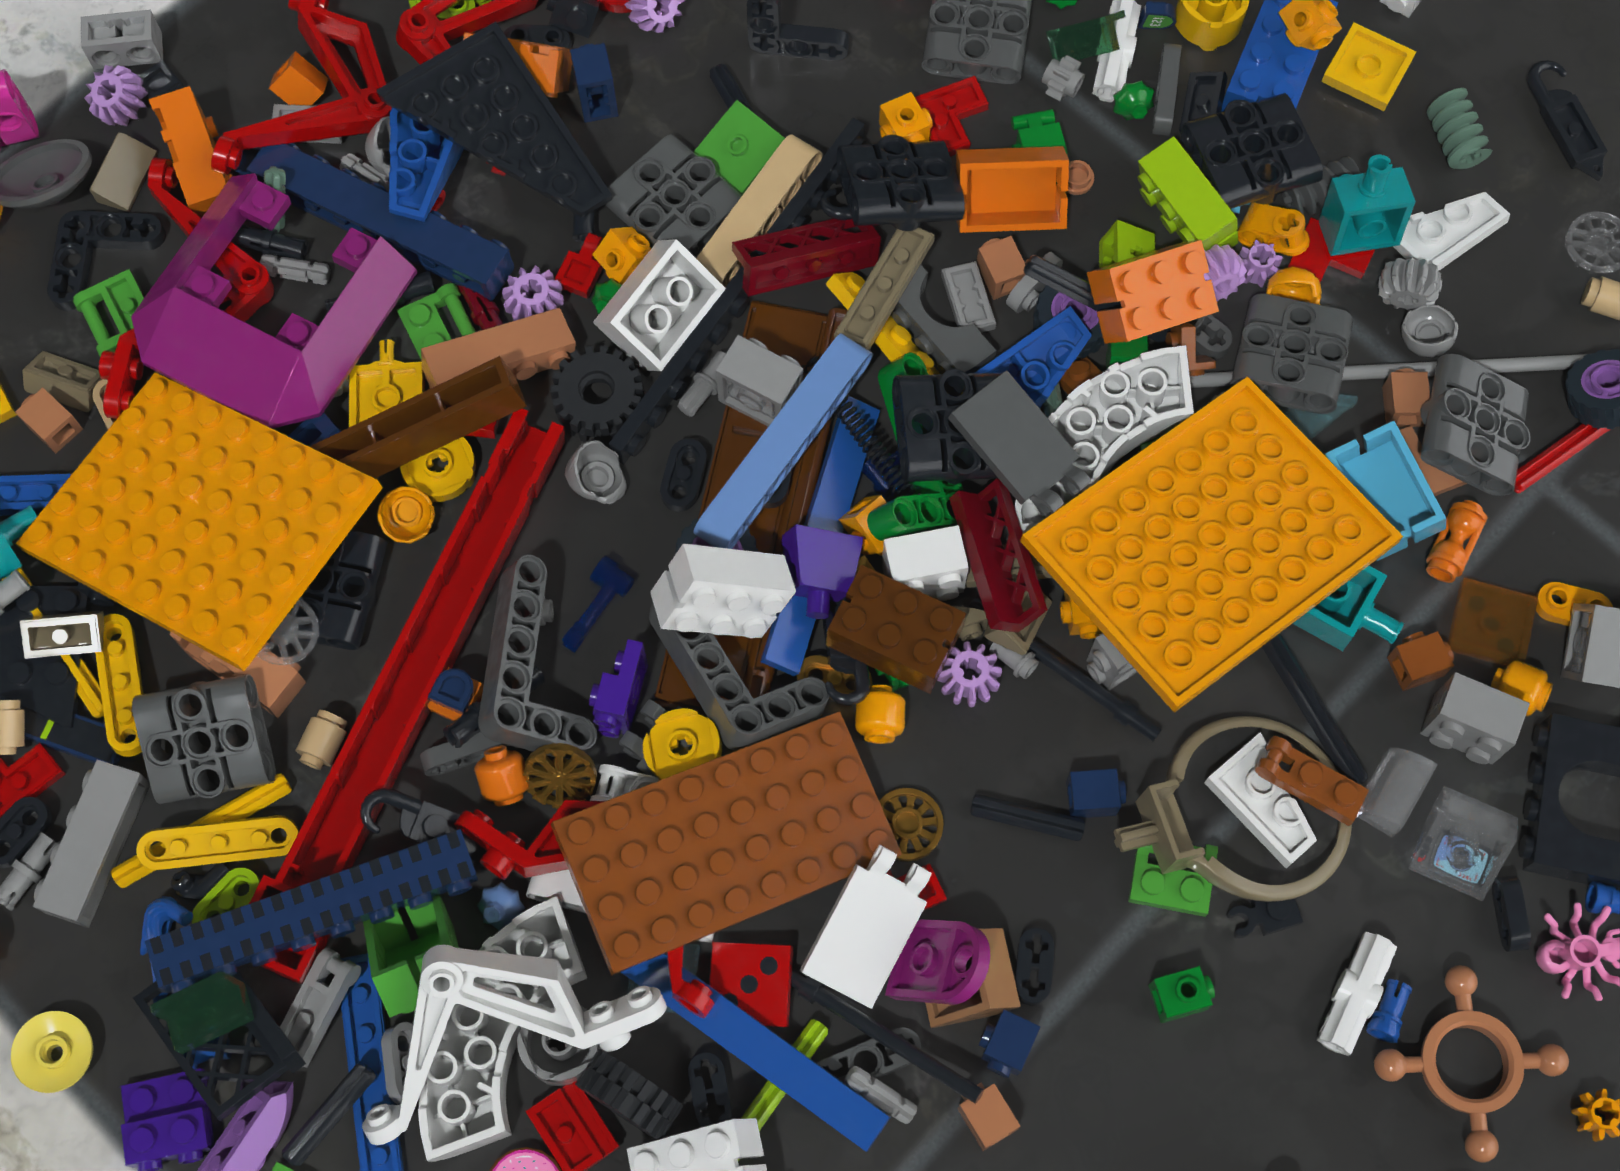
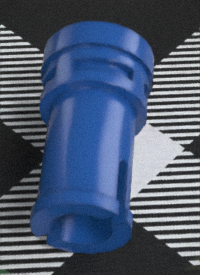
M1592 881L1588 886L1585 897L1587 912L1598 914L1601 913L1605 906H1609L1612 910L1610 914H1620V890H1616L1611 885L1607 886L1601 882Z
M1394 979L1387 980V986L1377 1011H1374L1366 1028L1367 1033L1371 1036L1389 1043H1397L1403 1024L1401 1018L1413 990L1403 982L1398 997H1395L1399 981Z

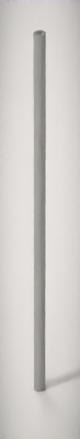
M1587 354L1476 359L1472 361L1495 373L1569 370L1573 368V364L1577 360L1580 361ZM1437 361L1345 366L1342 381L1388 378L1391 372L1404 368L1413 369L1415 372H1428V376H1435ZM1233 371L1210 372L1204 375L1190 376L1191 388L1230 386Z

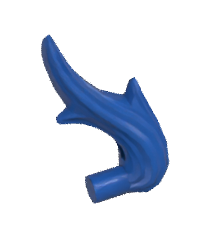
M162 896L152 901L144 914L140 954L143 956L148 953L144 941L170 932L174 921L182 926H187L193 919V913L181 906L172 897ZM151 965L152 976H153V983H154V982L156 981V978H155L154 971H153V968H152V965ZM162 992L153 999L154 1005L162 1004L167 998L168 993Z

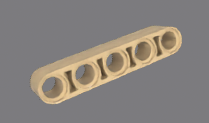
M793 134L788 135L781 142L696 258L725 288L742 266L732 252V242L765 235L823 157L821 151Z

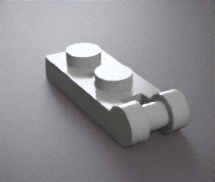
M330 948L323 949L316 957L280 1026L306 1062L303 1066L306 1068L349 987L358 980L361 974V967L350 960L342 961L340 954ZM332 973L335 976L330 985L325 983L328 974Z

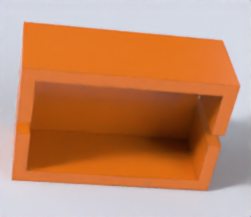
M1063 146L956 150V174L965 202L963 219L957 220L960 233L1067 229L1068 197L1065 191H1068L1069 159Z
M1202 240L1178 243L1087 272L1094 304L1119 301L1122 308L1097 311L1105 344L1128 342L1219 312L1212 280H1205L1204 274L1209 272Z

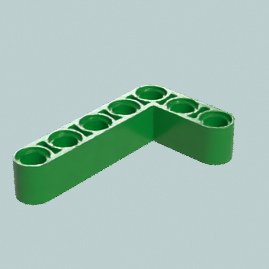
M907 353L882 367L878 372V382L896 441L897 435L892 399L893 379L896 375H928L924 362L915 353ZM912 422V427L917 433L926 434L925 428L920 423ZM946 481L912 482L911 489L917 488L913 495L897 497L868 514L867 522L871 533L878 540L884 541V539L957 526L949 498L958 490L964 491L962 483L955 485Z

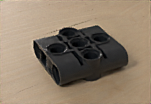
M1286 93L1252 103L1245 100H1234L1226 106L1225 111L1185 122L1182 125L1183 140L1191 159L1230 209L1251 202L1263 205L1270 204L1278 198L1280 193L1320 182L1323 179V167L1319 155L1290 97Z
M887 135L882 137L878 144L838 146L836 154L837 171L855 226L892 224L896 229L913 231L920 227L921 222L963 219L965 210L964 195L944 141L908 142L903 137Z
M951 369L943 374L896 375L894 377L892 399L900 471L904 482L946 481L956 485L963 483L965 480L998 478L963 435L954 432L949 427L948 421L950 420L948 417L1002 373L966 374L962 370ZM944 385L953 387L958 396L953 397L945 391ZM912 422L920 423L925 428L926 434L917 433L912 427ZM953 457L962 459L966 469L956 467Z
M351 530L272 635L346 650H358L369 610L374 607L377 601L375 588L388 542L372 534ZM328 579V583L323 589L313 590V586L318 580ZM354 587H365L364 592L360 596L349 597V593ZM319 614L315 623L309 626L303 625V621L308 615Z

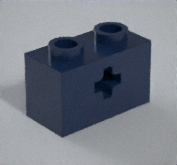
M605 43L596 45L585 44L579 48L570 49L584 122L618 117L614 83Z

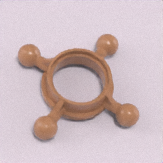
M1457 965L1448 970L1444 980L1447 990L1455 996L1456 1012L1445 1016L1431 1027L1424 1038L1421 1056H1404L1395 1049H1384L1375 1057L1374 1069L1380 1078L1389 1082L1400 1080L1405 1073L1422 1072L1426 1085L1436 1098L1454 1110L1468 1113L1471 1132L1465 1139V1150L1471 1159L1484 1163L1494 1159L1499 1150L1496 1137L1488 1131L1486 1113L1500 1109L1514 1098L1522 1084L1524 1069H1539L1543 1074L1555 1077L1567 1070L1569 1058L1566 1051L1556 1044H1545L1537 1052L1522 1053L1518 1040L1504 1023L1489 1014L1473 1011L1471 995L1475 992L1478 985L1477 976L1469 967ZM1457 1028L1477 1030L1490 1038L1498 1048L1503 1062L1502 1079L1496 1090L1488 1097L1468 1099L1459 1096L1442 1081L1436 1066V1052L1440 1041L1449 1031Z

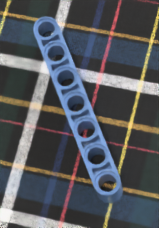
M842 333L833 340L702 514L693 531L696 536L713 547L733 549L862 376L872 359V352Z

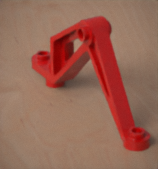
M289 0L288 8L298 12L299 31L342 96V99L224 132L215 145L211 159V169L226 175L229 174L231 169L236 170L241 162L243 149L369 133L380 119L390 116L392 107L382 102L377 94V89L386 85L367 23L328 11L330 0ZM330 39L355 48L368 88H359Z
M422 0L402 13L396 31V41L403 50L407 51L421 65L451 47L448 43L449 40L463 36L464 32H474L485 28L495 21L498 23L534 10L538 0H494L442 21L437 18V15L460 0ZM494 166L491 168L492 173L501 176L506 174Z
M154 157L148 170L147 186L152 196L188 237L201 220V217L169 193L171 188H175L178 182L172 161L166 158ZM230 242L213 267L221 277L229 280L232 289L222 301L224 303L227 300H231L232 304L224 312L246 322L262 305H265L272 299L274 285L264 265L254 260L233 242ZM134 328L119 336L116 351L104 350L99 360L100 378L108 380L103 399V410L107 418L117 419L124 410L129 408V403L135 397L134 388L136 380H140L143 375L144 365L141 362Z
M565 800L528 850L524 849L526 847L525 842L514 833L507 831L504 835L492 827L494 825L493 820L478 809H475L473 813L464 810L454 825L458 830L461 829L462 834L487 851L481 858L480 863L492 874L505 880L512 870H515L523 877L528 878L568 870L551 828V823L605 801ZM684 946L667 952L672 998L693 1014L706 1018L715 1005L710 998L713 992L696 979H693L691 983L682 979Z

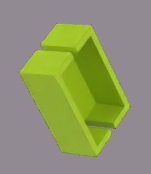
M1174 136L1138 160L1140 175L1137 178L1142 186L1139 189L1140 194L1150 207L1153 205L1157 206L1162 213L1159 216L1160 220L1170 234L1176 231L1183 241L1181 243L1202 240L1205 251L1210 250L1215 244L1219 247L1228 244L1230 248L1238 244L1237 217Z

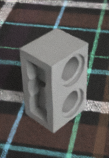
M151 9L81 17V48L94 70L104 69L105 65L113 67L117 65L133 66L158 63L163 60L162 31Z
M1103 633L1095 638L1086 660L1088 662L1087 670L1096 683H1103L1109 691L1136 674L1137 671Z

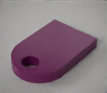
M919 919L890 973L885 996L895 1000L949 1005L967 1001L981 987L989 969L990 946L985 934L980 929L961 921ZM972 956V964L966 971L967 961Z

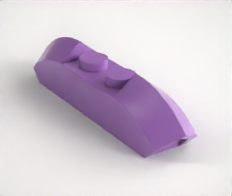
M273 1081L240 1106L197 1171H259L265 1163L266 1155L271 1148L277 1147L287 1127L293 1105V1082Z

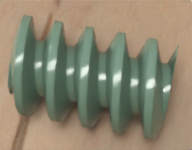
M1456 88L1444 93L1431 103L1426 112L1429 120L1432 121L1433 130L1437 133L1438 142L1443 145L1442 151L1448 157L1449 167L1460 170L1478 165L1487 159L1493 151L1491 149H1482L1488 144L1489 140L1485 135L1478 136L1484 129L1482 124H1473L1477 121L1478 114L1474 111L1468 112L1472 109L1473 103L1472 100H1464L1468 95L1466 88Z

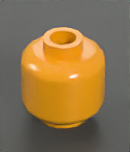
M1515 660L1507 666L1506 670L1500 667L1497 669L1491 687L1529 702L1530 705L1526 716H1531L1536 710L1543 711L1551 694L1553 683L1548 682V674L1545 670Z
M882 684L870 686L867 697L856 704L855 728L857 732L864 736L865 741L870 743L887 744L894 742L895 737L901 735L905 728V699L900 694L893 692L891 686Z

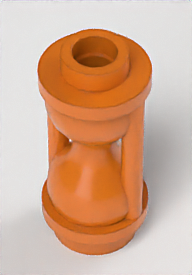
M1464 500L1452 504L1446 518V529L1439 532L1426 559L1428 564L1426 571L1431 577L1442 582L1452 583L1456 577L1462 575L1488 519L1487 515L1483 512V508L1478 503ZM1450 530V537L1447 540H1445V537L1448 531ZM1469 539L1467 546L1464 550L1463 544L1465 540Z

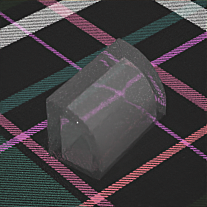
M1387 749L1366 786L1369 792L1357 817L1390 837H1394L1402 830L1438 764L1406 749Z

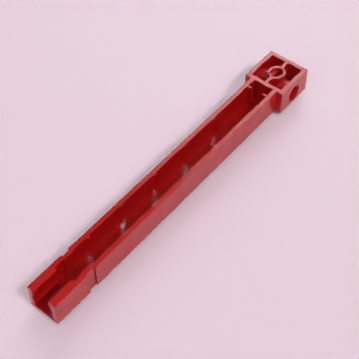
M522 408L513 412L488 461V469L484 477H480L276 878L273 879L263 875L249 904L353 867L370 833V830L362 823L360 815L361 804L365 797L374 790L381 788L392 789L430 713L427 706L430 701L428 695L437 677L446 671L448 667L452 669L530 513V505L533 499L538 497L565 443L564 426L552 421L546 433L528 425V421L525 420L529 413L528 410ZM379 803L372 809L371 818L374 823L384 803ZM331 934L315 939L317 944L306 950L293 952L292 948L278 952L276 953V960L260 966L302 985L316 957L325 949Z

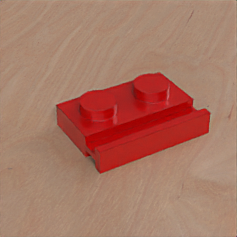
M576 1082L557 1089L525 1111L562 1171H587L610 1153L620 1148L586 1093L575 1085Z

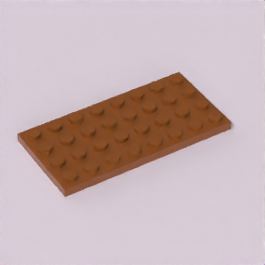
M840 711L551 823V828L611 976L842 881L850 876L855 864L867 869L878 845L897 854L896 858L902 855Z

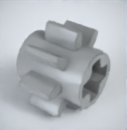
M1068 55L1065 58L1062 57L1061 61L1052 59L1042 77V83L1048 86L1045 94L1058 101L1065 99L1066 95L1074 98L1085 78V74L1078 70L1081 62Z

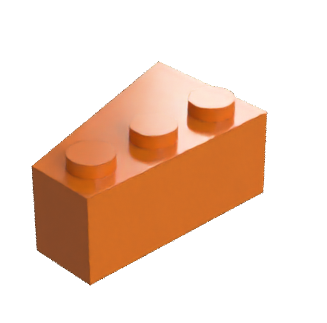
M464 32L463 40L476 32ZM507 38L546 97L557 98L558 93L569 91L572 68L571 48Z
M187 86L151 98L149 102L163 129L160 132L164 142L168 144L174 162L172 164L190 210L202 218L233 175L232 173L226 175L211 169L212 154L216 145L214 137H218L219 133L213 117H205L191 87Z

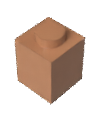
M1012 236L1001 240L999 238L991 239L978 248L977 265L979 272L993 300L1010 294L1017 283L1025 276L1023 271L1025 262Z
M1410 368L1391 372L1382 387L1386 424L1395 421L1398 427H1423L1421 407L1426 401L1430 400L1428 372H1415V370Z
M43 387L36 394L28 396L23 401L21 407L15 411L24 424L55 454L83 430L73 415Z
M981 1082L977 1084V1086L984 1090L980 1100L974 1104L962 1096L965 1102L961 1103L957 1109L982 1151H985L1017 1131L1021 1126L995 1083L985 1089Z

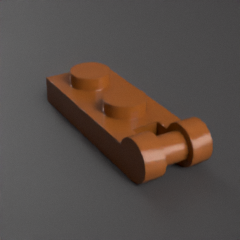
M1278 736L1270 738L1266 746L1268 753L1265 758L1259 760L1255 768L1257 775L1350 826L1355 821L1369 789L1293 748L1286 739ZM1281 761L1290 765L1288 772L1282 770L1279 766Z

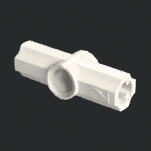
M1113 0L1112 6H1110L1106 31H1103L1097 57L1099 65L1092 92L1101 101H1114V94L1121 90L1124 83H1126L1128 68H1131L1137 37H1135L1141 10V5L1137 4L1135 0Z
M1363 933L1348 969L1345 968L1331 995L1332 1006L1319 1031L1317 1041L1327 1049L1346 1056L1351 1055L1366 1019L1372 1016L1384 990L1381 984L1397 949V946L1391 940L1378 934Z

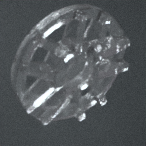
M1594 211L1582 214L1572 222L1566 232L1564 246L1567 248L1577 268L1580 266L1588 270L1589 274L1614 273L1620 269V262L1615 263L1609 255L1611 254L1620 261V249L1618 248L1620 247V239L1615 240L1614 237L1615 234L1620 232V219L1606 212ZM1591 219H1597L1598 228L1593 227ZM1605 221L1611 222L1616 227L1607 230ZM1583 222L1585 230L1576 227ZM1572 236L1581 238L1584 241H1574ZM1575 249L1584 250V252L1579 256ZM1588 254L1594 257L1592 264L1584 260ZM1601 260L1606 266H1597V265H1598L1599 261Z
M299 598L292 613L287 614L269 638L271 642L257 654L259 658L271 664L288 665L304 659L313 650L319 636L318 618L312 608L302 598ZM299 607H301L309 617L296 618L295 616L297 614ZM312 623L313 631L298 630V625ZM298 638L311 639L304 650ZM292 643L298 654L288 657L285 645ZM278 645L282 657H273L267 653Z

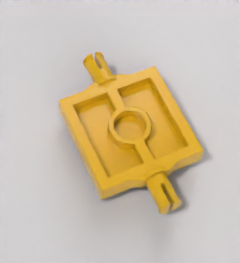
M387 339L386 345L385 340L379 341L380 360L368 365H355L349 374V427L425 392V374L422 369V362L404 363L394 360L395 342Z

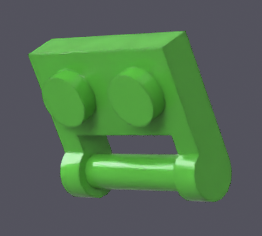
M130 269L89 287L73 297V303L77 311L83 313L98 344L96 350L100 357L104 350L116 351L119 336L134 328L131 316L145 298ZM102 300L105 301L120 332L113 337H110L96 308L97 303Z
M455 283L445 284L437 292L397 309L398 315L420 360L421 348L452 340L437 311L438 309L447 305L462 336L476 332L459 299L461 293Z
M1205 844L1204 850L1206 854L1204 857L1206 860L1209 861L1212 856L1217 859L1218 846ZM1152 845L1136 849L1128 902L1203 917L1208 915L1212 890L1211 883L1198 873L1186 870H1178L1162 875L1159 865L1147 863L1149 853L1155 854Z

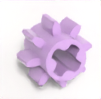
M1255 240L1250 250L1246 247L1241 248L1239 255L1244 261V266L1247 270L1244 275L1246 279L1245 284L1250 282L1263 287L1266 279H1270L1279 270L1277 267L1280 266L1283 257L1276 255L1273 249L1274 244L1268 245Z

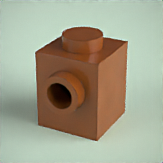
M1423 631L1407 636L1402 640L1403 644L1396 646L1387 657L1402 691L1442 678L1454 667L1452 649L1446 641H1442L1438 631L1426 636Z

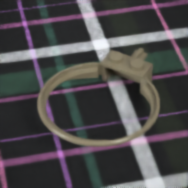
M1235 716L1211 722L1190 735L1172 758L1164 782L1148 786L1136 800V805L1143 822L1114 830L1116 838L1114 843L1121 852L1152 845L1162 875L1190 868L1209 883L1229 894L1254 901L1274 902L1303 896L1327 881L1339 867L1346 854L1350 842L1352 824L1347 826L1339 821L1337 841L1330 856L1315 872L1293 883L1283 885L1260 884L1231 871L1213 856L1207 861L1204 857L1206 853L1203 847L1194 849L1173 794L1180 786L1179 783L1184 780L1185 771L1191 756L1204 741L1222 731L1238 727L1270 729L1299 742V746L1313 759L1338 772L1329 757L1312 740L1294 728L1271 719Z

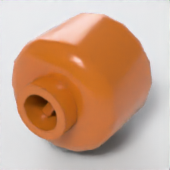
M505 745L491 747L484 751L485 757L479 760L474 768L483 798L494 802L495 806H506L523 799L524 792L529 788V784L526 782L527 777L523 776L525 769L523 755L518 751L507 750Z

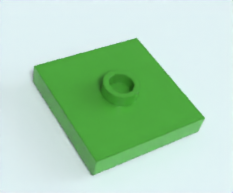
M736 100L694 150V153L710 159L715 165L716 172L743 195L785 138Z

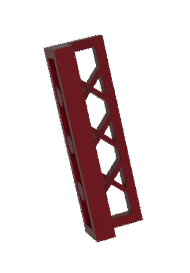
M830 219L732 242V252L744 267L742 288L749 297L831 277L837 273L873 267L878 261L881 236L872 225L858 226L861 232L852 233L844 230L857 227L852 219ZM822 235L831 239L821 241L812 237ZM791 243L798 245V247L787 248L779 245ZM757 250L766 254L751 258L748 252Z
M997 478L979 494L958 490L949 499L957 525H959L962 541L990 629L1018 633L1048 609L1029 551L1020 542L1023 532L1009 490ZM997 495L999 503L996 514L993 516L988 502ZM1004 525L1007 526L1009 532L1006 548H1003L1000 540ZM1014 558H1017L1020 566L1016 581L1013 580L1011 574ZM1027 591L1032 607L1023 612L1021 603L1024 592Z

